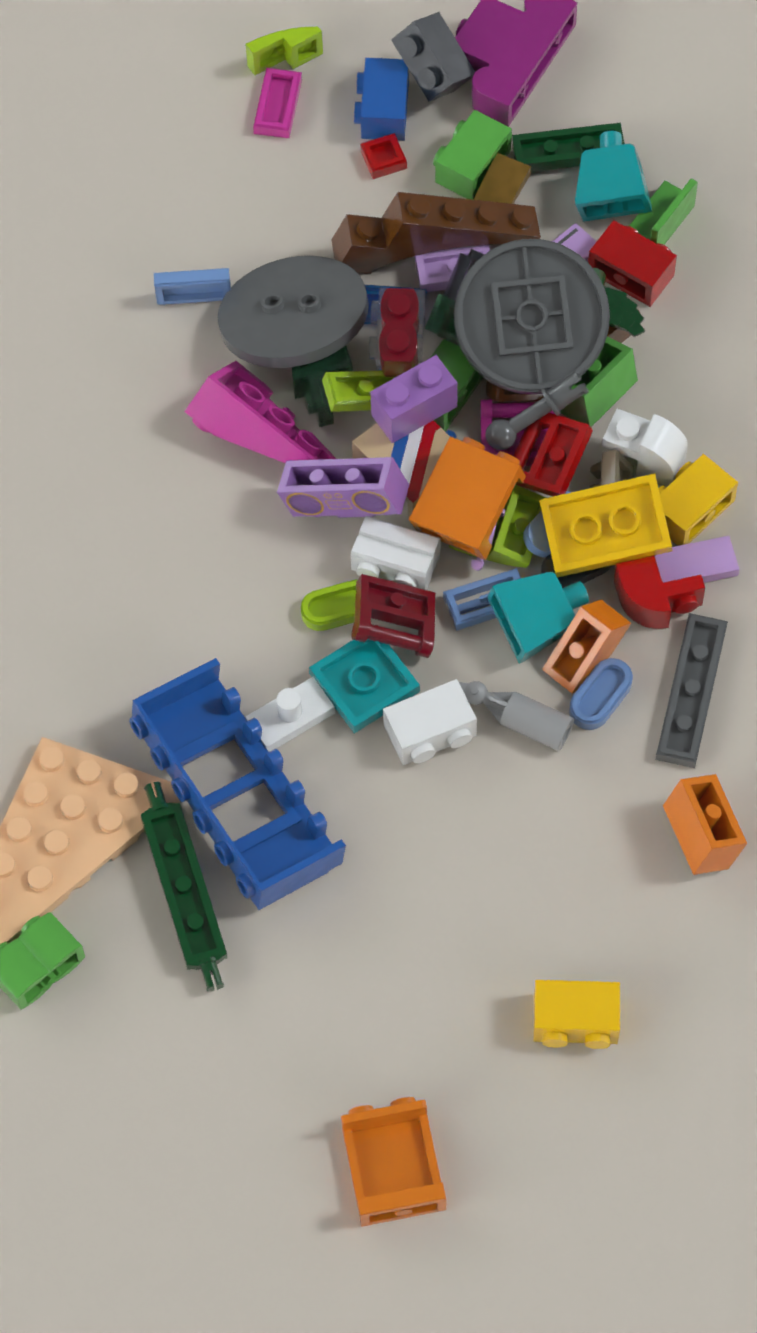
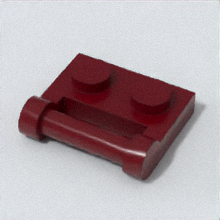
M361 574L356 582L355 622L352 628V640L365 643L368 639L413 650L416 656L429 658L435 641L436 592ZM371 619L418 630V635L371 624Z

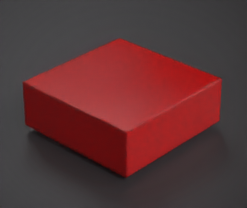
M395 133L360 144L362 156L373 179L407 169V160Z

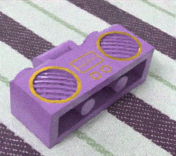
M393 457L289 460L285 463L277 493L293 517H375L376 515L402 514L409 483Z

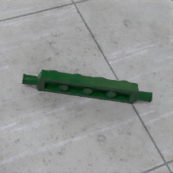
M154 782V789L157 795L155 797L152 785L149 783L144 789L151 808L141 814V821L187 970L201 969L206 989L209 992L214 991L212 975L216 988L219 990L224 987V983L222 982L217 964L227 959V951L180 803H166L161 782Z

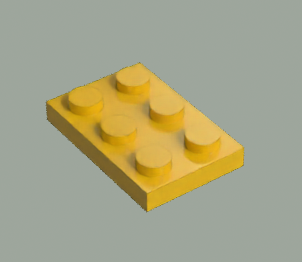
M655 473L539 500L557 578L673 551Z

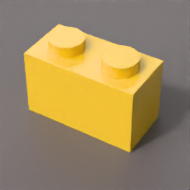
M704 453L694 463L691 461L685 463L677 472L675 480L667 488L664 485L659 487L670 540L677 546L689 544L735 501L738 481Z
M535 980L533 1042H542L544 1046L552 1048L565 1047L568 1043H585L586 1047L592 1049H604L610 1047V1044H618L620 1034V982Z

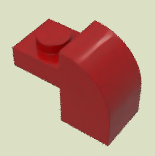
M654 555L617 563L615 566L614 585L624 612L634 622L652 629L669 628L671 613L686 614L703 605L705 585L701 574L663 583Z

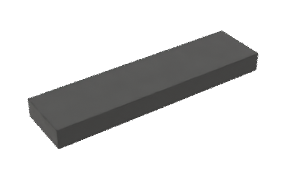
M689 613L655 760L695 768L728 621Z

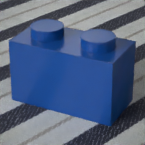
M365 57L364 72L357 73V94H362V102H355L354 124H361V139H377L395 133L397 140L405 141L409 69L403 59Z

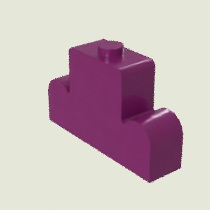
M480 0L469 18L461 20L455 35V39L475 70L472 77V107L474 110L508 127L510 126L576 26L578 2L573 0H525L524 11H521L498 0Z

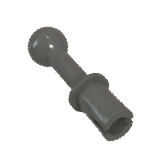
M574 371L570 376L549 390L543 388L541 392L544 398L509 421L498 419L490 423L485 433L487 443L496 450L510 448L516 440L517 433L552 410L559 416L561 414L560 410L589 392L585 383H582L572 389L573 385L582 380L579 374Z

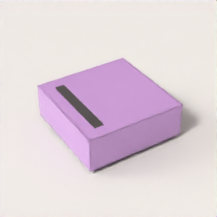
M575 223L552 242L573 250L588 262L589 250L597 241Z

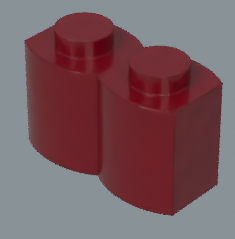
M387 288L381 299L382 331L379 338L381 369L385 377H397L418 365L417 334L420 319L419 301L414 289Z

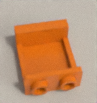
M450 436L409 521L416 531L439 537L441 542L486 560L492 548L488 539L516 482L523 483L526 475L519 465L520 461L514 456L501 451L494 455L485 451V446L474 439L464 437L461 441Z
M403 1097L390 1103L391 1106L374 1109L371 1105H362L350 1109L348 1114L341 1116L342 1131L361 1227L446 1210V1195L438 1169L425 1100L416 1101L414 1097Z

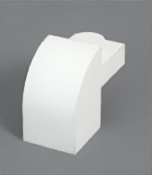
M618 408L602 439L603 448L608 450L616 449L620 454L638 460L636 476L641 477L655 473L657 484L664 485L665 487H668L675 480L677 472L686 459L688 447L687 439L681 430L665 418L654 414L650 421Z

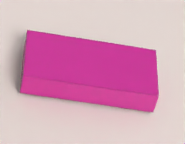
M266 68L253 125L254 134L290 138L302 83V72Z

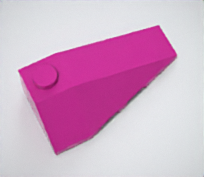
M236 360L208 376L184 411L193 418V423L202 431L283 463L289 460L336 459L313 433L307 430H299L293 420L296 415L288 407H283V409L277 407L270 399L273 391Z

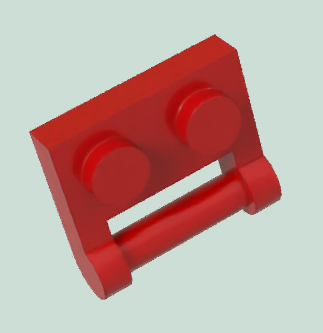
M548 413L526 427L513 455L520 461L519 465L526 477L523 483L516 482L515 485L552 497L565 494L593 432L590 425ZM548 429L529 473L525 472L524 468L541 430Z

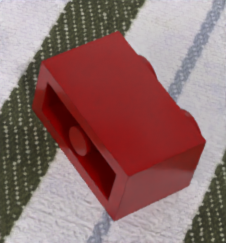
M613 220L589 250L588 263L592 268L604 271L606 283L651 307L674 277L677 255L672 253L667 246L660 243L656 244L640 235L633 227L624 226Z

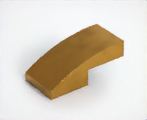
M497 153L474 200L514 204L531 175V166Z

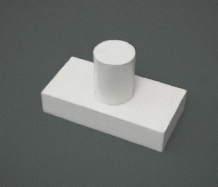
M311 677L294 688L281 690L276 699L245 717L247 721L254 717L259 721L262 727L261 741L268 752L335 714V706L315 678Z

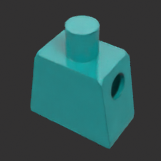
M617 131L603 132L600 135V148L585 150L581 155L575 205L583 222L652 212V205L634 144H622V135Z
M546 572L492 586L487 596L519 664L560 639L575 617L573 609L589 603L587 590L581 581L562 588L554 572Z

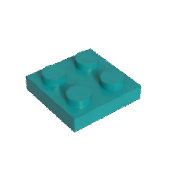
M368 639L365 643L352 640L309 667L310 676L315 678L354 734L382 717L383 708L413 697L420 692V684L390 645Z

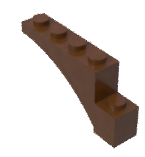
M397 192L382 218L346 214L331 241L335 260L348 265L357 273L371 274L373 270L382 266L434 251L477 245L505 244L521 239H540L541 235L535 206Z

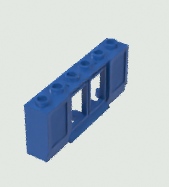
M214 658L134 699L132 703V717L129 721L135 735L140 740L144 739L149 746L155 765L161 771L166 770L171 777V785L178 799L181 802L187 801L194 811L192 815L198 829L203 834L208 833L214 841V850L218 859L224 866L228 865L236 876V883L240 892L245 898H251L257 909L261 910L341 865L346 845L342 839L333 844L326 836L327 821L321 812L312 815L304 804L305 789L299 780L292 783L288 781L282 772L284 760L278 749L268 752L261 741L262 727L255 717L248 721L240 711L241 698L235 687L228 690L224 688L219 680L220 663L217 658ZM234 739L254 768V771L202 797L182 766ZM264 783L285 814L233 842L212 810Z

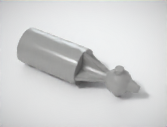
M479 681L470 683L459 682L468 702L472 705L484 703L501 725L557 751H560L564 746L574 723L573 717L518 692H488L486 686Z

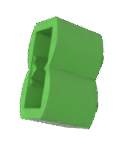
M51 912L42 917L35 916L31 918L21 929L19 938L9 944L8 942L0 944V988L20 1010L26 1008L40 998L53 983L65 977L85 958L83 946Z

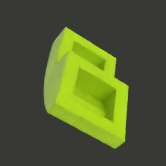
M318 26L298 27L277 31L252 40L245 44L247 66L255 76L265 71L266 68H271L284 60L287 61L292 69H295L323 54L322 31Z

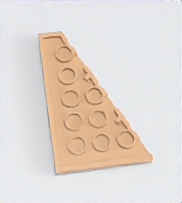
M42 737L0 825V944L3 942H8L9 944L19 938L21 929L31 918L35 916L42 917L55 910L68 899L73 890L81 888L91 880L90 876L110 859L112 861L115 860L138 840L141 833L144 832L141 814L151 808L144 789L147 784L151 783L154 795L157 797L154 782H161L166 803H179L180 800L172 788L171 781Z

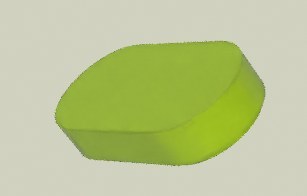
M358 579L308 593L303 598L300 607L301 618L304 624L312 630L325 631L354 623L356 582Z

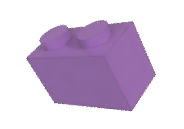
M435 355L370 391L371 415L389 440L394 443L456 408L458 383L438 356Z

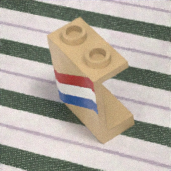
M433 420L392 443L376 423L352 441L353 458H394L409 483L406 501L408 502V517L410 518L450 436Z

